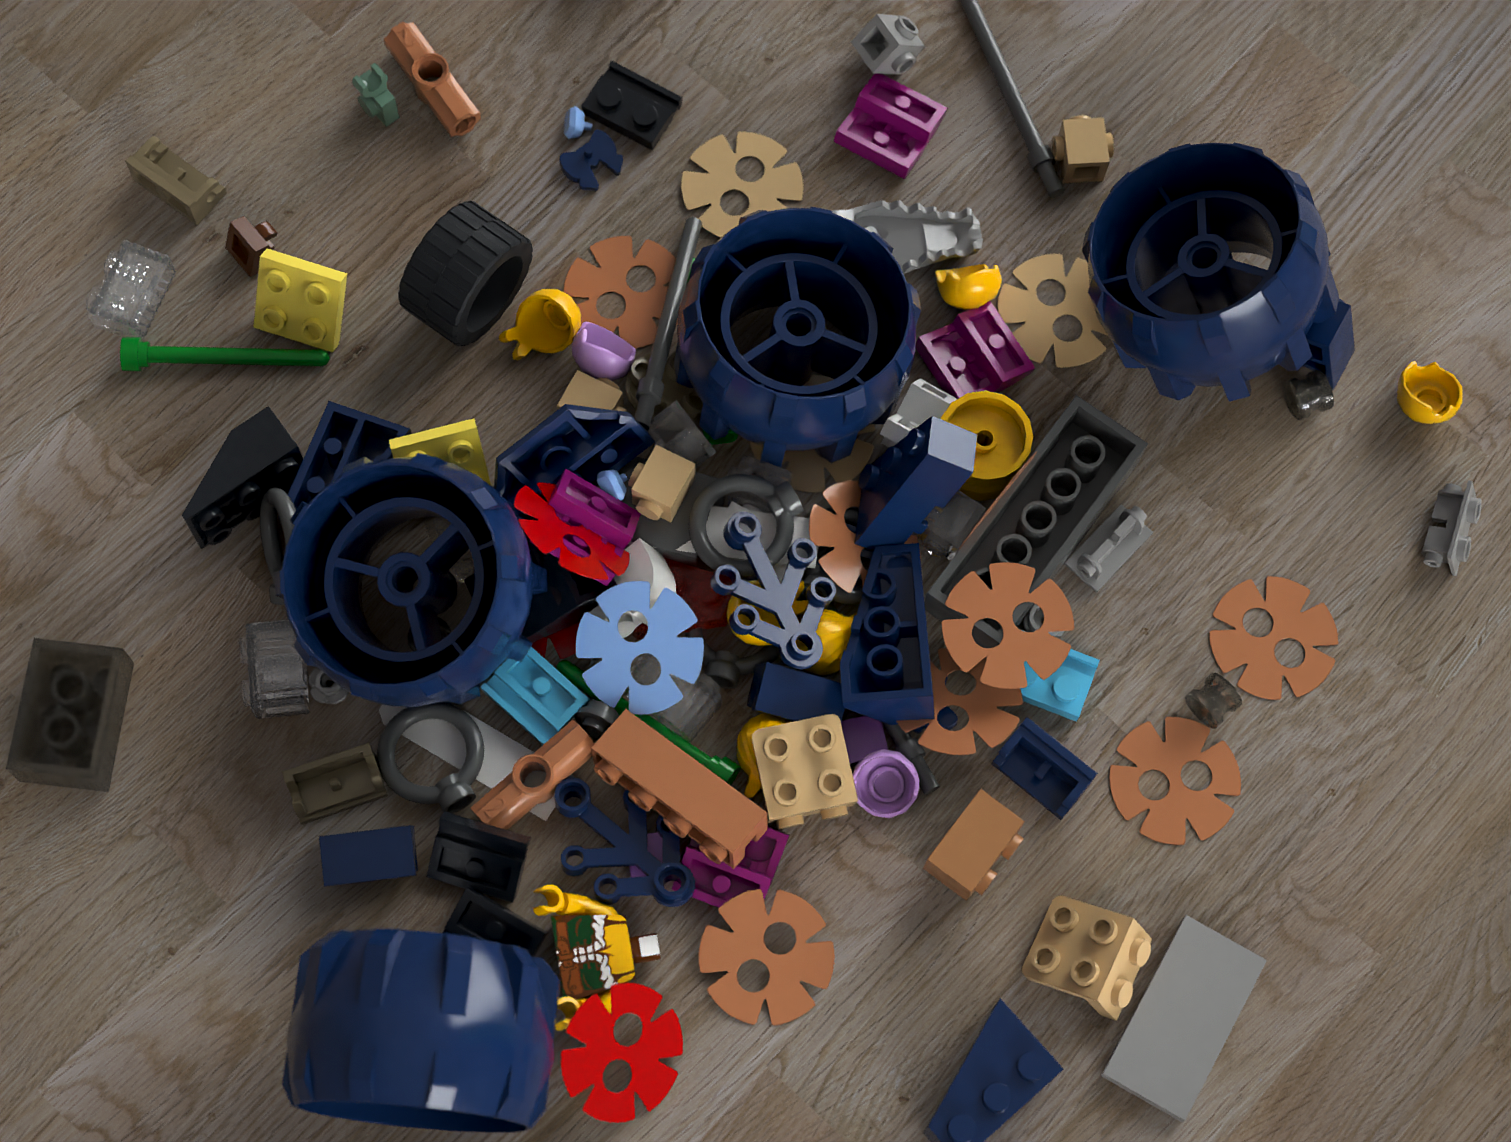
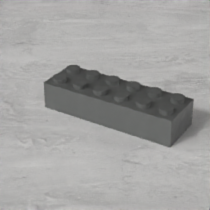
M1076 395L1031 454L1032 456L1037 451L1035 457L979 524L929 589L925 598V611L941 622L949 619L968 618V616L945 605L948 595L954 586L971 571L976 572L988 588L992 589L989 565L993 563H1018L1034 568L1035 574L1029 593H1032L1047 579L1053 580L1138 465L1148 443ZM1024 602L1014 609L1012 617L1016 627L1019 626L1034 603ZM984 618L974 624L972 637L979 646L993 648L1001 643L1003 629L996 620Z

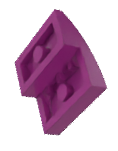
M874 73L859 93L855 107L837 129L833 142L906 179L932 139L948 108L881 73Z
M991 301L979 308H973L958 314L953 323L919 336L915 345L916 350L942 390L957 399L973 392L990 391L999 393L1035 370V366Z
M567 469L561 474L548 503L555 508L556 515L564 523L574 527L582 524L587 530L590 529L602 537L601 541L605 545L607 542L615 545L614 552L619 557H622L624 549L633 538L641 515L634 508ZM570 534L563 537L565 546L573 554L580 557L590 556V548L581 538ZM560 548L549 553L559 559ZM598 560L609 579L595 580L608 586L616 574Z
M768 826L767 831L757 843L754 840L748 843L745 847V857L735 869H732L723 861L721 864L712 862L699 849L700 844L691 839L681 864L688 867L695 878V891L692 898L720 908L727 901L741 893L761 889L765 901L790 834ZM674 881L671 889L677 891L681 885Z

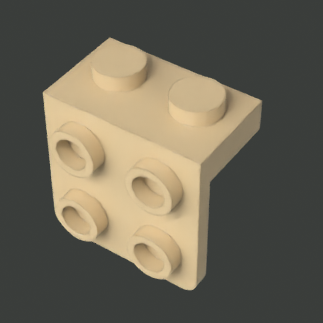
M828 714L760 728L752 734V744L765 800L762 808L767 812L768 823L777 822L778 829H785L804 824L803 816L821 813L822 820L848 815L847 807L853 806L858 802L840 718L837 715Z
M1057 896L1051 902L1023 964L1022 973L1030 981L1085 999L1101 1016L1117 1021L1122 1008L1126 1007L1131 1000L1133 983L1140 967L1145 965L1150 956L1152 938L1132 917L1065 896Z

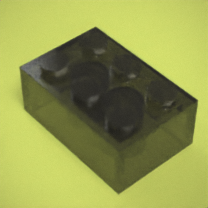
M33 638L6 769L19 782L109 792L134 662L123 648Z

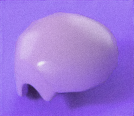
M589 321L582 323L572 342V354L575 362L583 372L596 379L607 378L612 381L622 378L628 373L635 360L636 349L613 332Z
M882 749L869 753L856 765L852 774L858 798L857 804L873 816L890 819L907 812L918 797V772L914 764L900 752Z

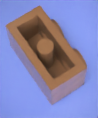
M980 789L928 857L923 869L965 901L970 898L974 891L982 896L998 874L991 868L1001 855L1009 860L1024 840L1018 832L1025 821Z

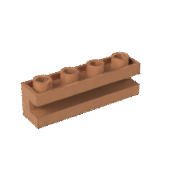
M627 709L621 713L591 747L595 766L594 770L600 778L613 786L616 783L620 784L629 791V797L637 806L645 811H650L651 808L665 818L664 823L672 832L682 838L686 835L690 836L700 844L699 849L716 864H721L723 861L732 869H735L745 857V847L751 840L757 843L768 829L767 812Z

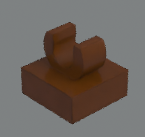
M242 216L230 222L225 248L244 271L252 277L259 272L261 254L267 248L274 249L275 246L269 239L276 237L278 232L268 221L261 222L253 227L247 218Z

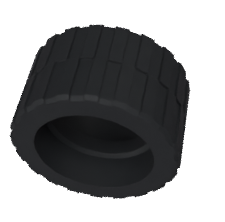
M466 201L460 203L458 206L448 210L444 216L436 221L413 252L399 284L398 298L400 306L454 345L462 347L469 345V343H474L482 335L486 334L501 318L519 292L532 262V243L524 235L476 202Z

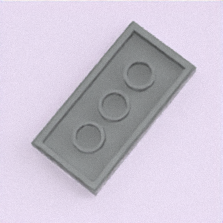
M1185 915L1100 1076L1180 1122H1184L1267 960Z

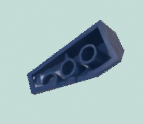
M919 543L875 546L862 589L863 595L851 625L850 638L846 651H843L840 661L843 707L888 725H898L897 721L934 719L933 687Z

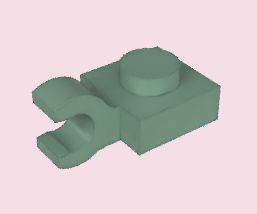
M373 63L371 70L369 69L361 76L356 75L353 77L352 84L360 92V96L357 99L365 113L371 118L377 116L387 127L399 119L395 97L387 89L388 76L376 63Z

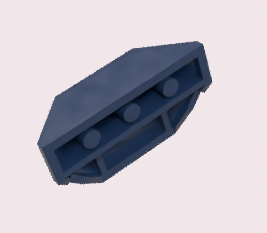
M565 404L496 457L494 489L503 498L514 503L516 494L526 485L547 501L537 486V482L557 484L565 469L597 487L599 486L597 483L599 472L604 470H620L655 443V440L630 412ZM522 512L523 515L527 518V520H537L536 518L531 517Z

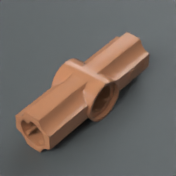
M402 22L391 28L390 33L384 38V45L414 85L418 99L428 104L451 137H461L473 130L476 123L481 120L480 113L450 73L446 59L433 50L414 22ZM429 77H439L438 80L433 82L425 81Z
M571 720L536 752L518 759L514 764L512 772L470 809L482 823L508 830L537 804L550 800L554 796L557 785L567 779L592 757L591 747L595 744L594 741L579 724ZM538 770L546 773L544 782L538 787L530 788L524 785L529 773Z

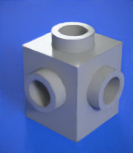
M876 14L851 41L873 73L902 74L908 71L915 64V57L926 47L917 35L918 29L909 18L902 15Z

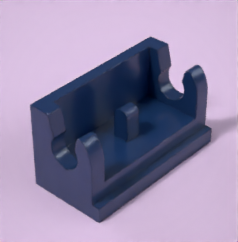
M770 662L755 665L747 700V706L751 707L753 711L763 712L791 721L835 714L842 721L845 708L842 701L841 683Z
M1028 717L998 752L999 754L992 762L995 768L1060 820L1073 807L1098 774Z
M412 825L319 836L324 887L417 875L418 862L415 829Z

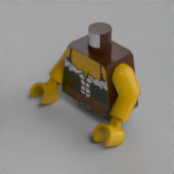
M552 884L539 887L533 891L535 894H543L548 902L547 906L540 905L533 908L535 915L544 916L553 912L558 914L551 916L563 993V997L558 1000V1009L564 1013L565 1020L558 1022L555 1029L557 1031L565 1030L578 1008L594 993L598 994L611 1014V985L636 983L634 964L661 960L657 934L650 933L629 937L626 916L619 915L614 907L587 896L561 892L557 886Z

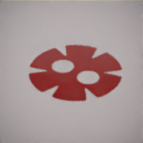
M537 482V486L547 501L526 485L518 491L514 507L537 519H518V522L527 537L542 553L547 554L560 548L558 564L573 573L587 578L609 579L598 560L618 576H621L626 571L630 560V554L624 550L622 557H619L614 552L615 545L609 542L605 545L601 541L602 537L590 529H586L582 524L578 527L570 526L556 515L555 508L548 504L556 484ZM570 534L581 538L590 548V556L580 557L573 554L565 546L563 537Z
M637 983L611 985V1014L598 994L594 993L578 1008L566 1029L567 1034L585 1043L586 1047L561 1051V1071L564 1085L570 1097H575L594 1084L590 1095L582 1107V1111L600 1121L621 1123L634 1120V1092L637 1093L648 1111L653 1110L666 1097L678 1076L676 1070L659 1061V1058L683 1054V1037L678 1017L674 1009H670L651 1022L650 1020L662 1000V995L650 987ZM626 1013L637 1015L642 1022V1034L639 1040L630 1046L620 1045L616 1041L613 1032L617 1019ZM621 1059L626 1061L631 1067L632 1077L629 1085L623 1091L615 1093L605 1087L603 1072L611 1061Z

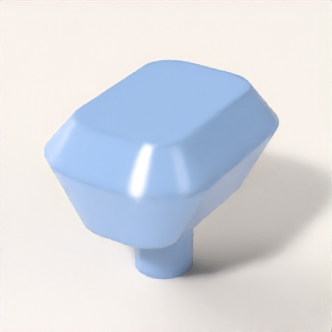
M576 106L568 109L564 123V135L568 139L580 137L583 130H592L593 124L584 121V112Z
M617 470L599 472L597 483L600 489L620 501L624 499L627 491L624 484L627 481L626 474L622 473L619 475Z

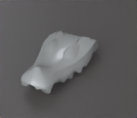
M880 200L848 210H832V213L854 221L869 232L879 234L893 248L892 255L900 265L903 274L945 259L977 254L982 247L983 238L980 223L974 216L971 208H965L960 212H938L935 206L924 207L921 203L905 206L899 200L891 203Z

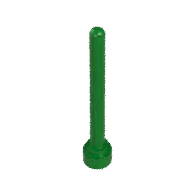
M122 337L120 344L122 371H141L142 367H150L151 363L322 367L327 365L330 360L328 352L321 349L151 346L150 342H142L141 337Z
M562 660L557 664L556 669L579 690L594 700L601 701L583 679V670L568 660ZM623 697L620 698L614 707L619 716L625 709L629 711V701ZM634 714L729 785L733 784L740 772V765L726 756L722 759L717 755L713 758L648 714Z

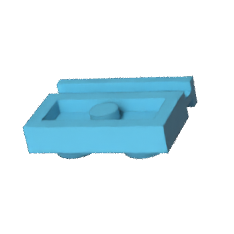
M1070 649L1062 665L1045 680H1042L1030 665L1024 661L1027 687L1020 688L1023 701L1077 722L1100 660Z
M533 647L529 649L522 662L508 658L494 672L495 674L487 683L484 682L480 687L490 699L542 746L571 720H575L578 710L581 707H585L587 702L590 701L584 693Z

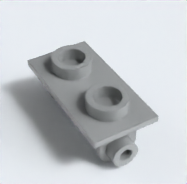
M1472 481L1467 482L1465 492L1462 491L1460 486L1452 483L1445 484L1444 489L1439 490L1432 514V521L1445 523L1446 528L1429 525L1421 552L1425 557L1424 564L1430 567L1437 568L1441 566L1442 562L1448 563L1452 576H1457L1460 561L1466 562L1468 560L1471 549V537L1468 536L1471 523L1477 524L1481 513L1482 500L1476 497Z
M1120 505L1064 565L1097 593L1153 534V531L1144 524L1147 515L1137 506L1130 510Z

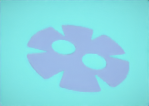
M648 581L621 583L607 589L596 597L597 603L609 619V622L585 612L578 626L576 637L577 658H602V661L582 674L583 679L592 692L605 704L614 708L626 688L629 687V711L632 714L638 715L663 711L683 699V694L670 677V674L694 684L701 671L704 655L703 638L677 637L678 634L697 622V618L688 604L678 594L668 588H664L654 606L650 609V583ZM627 611H638L647 619V634L638 642L625 640L618 631V621ZM640 654H651L660 663V677L651 685H641L631 675V663Z

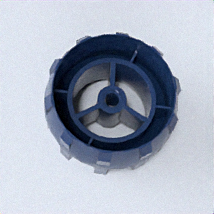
M1235 142L1233 144L1203 143L1194 145L1189 143L1168 149L1167 152L1146 161L1132 172H1127L1112 187L1110 194L1101 205L1094 222H1091L1085 233L1082 252L1088 263V294L1094 304L1098 320L1108 334L1125 368L1147 367L1159 394L1172 399L1181 400L1190 396L1195 386H1223L1228 401L1251 396L1249 380L1266 373L1278 364L1287 371H1297L1312 357V353L1306 339V334L1310 330L1312 323H1323L1336 314L1339 294L1329 266V256L1331 254L1328 248L1327 232L1320 213L1314 205L1310 189L1300 174L1287 169L1284 170L1275 161L1265 156L1262 149ZM1231 253L1257 254L1271 259L1268 270L1235 261Z
M812 206L810 208H786L769 212L758 210L740 217L739 225L724 234L715 244L703 247L692 263L690 279L679 306L677 323L678 341L674 359L676 382L686 387L694 388L703 402L699 426L713 440L725 437L729 434V430L733 431L742 438L762 446L759 464L781 468L785 451H805L817 448L821 456L830 463L841 460L851 455L859 431L870 424H885L886 420L894 412L901 391L909 378L915 357L916 324L921 313L918 291L910 283H907L900 265L892 255L893 248L879 234L869 232L854 221L834 214L832 210ZM770 307H778L773 318L769 338L744 355H741L733 341L730 327L752 312ZM825 319L834 324L846 337L825 329ZM813 371L834 379L818 385L803 386L809 381Z
M417 453L414 457H397L377 462L364 457L344 465L341 476L326 485L309 504L302 501L290 519L294 528L285 549L282 570L275 573L276 597L283 598L288 621L296 636L294 649L307 665L318 667L340 687L351 692V695L386 706L409 708L443 701L462 704L480 697L479 683L487 679L507 658L522 662L533 643L522 635V631L530 613L532 595L547 592L546 569L532 562L527 537L518 522V519L527 520V518L520 510L514 507V503L503 498L478 475L437 457ZM423 517L443 518L451 523L420 556L410 552H399L386 559L380 568L367 565L377 545L399 525L409 520ZM470 549L475 568V585L472 600L461 622L443 639L437 615L448 610L453 605L457 596L456 579L449 569ZM364 575L378 578L379 591L386 601L407 610L417 651L395 652L385 646L371 632L362 606L361 590ZM418 580V584L416 588L413 590V585L415 581Z
M381 928L329 932L300 955L292 1016L287 1030V1051L282 1086L290 1104L294 1108L328 1117L389 1126L456 1132L519 1133L533 1129L547 1110L550 1075L554 1063V1036L560 979L543 958L531 957L526 949L468 936Z

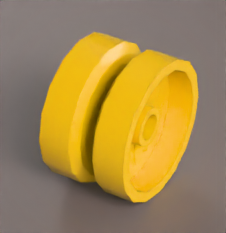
M990 391L967 393L953 401L941 417V420L977 434L974 472L956 494L960 497L977 501L995 499L1029 458L1034 437L1030 419L1018 403L1004 394Z

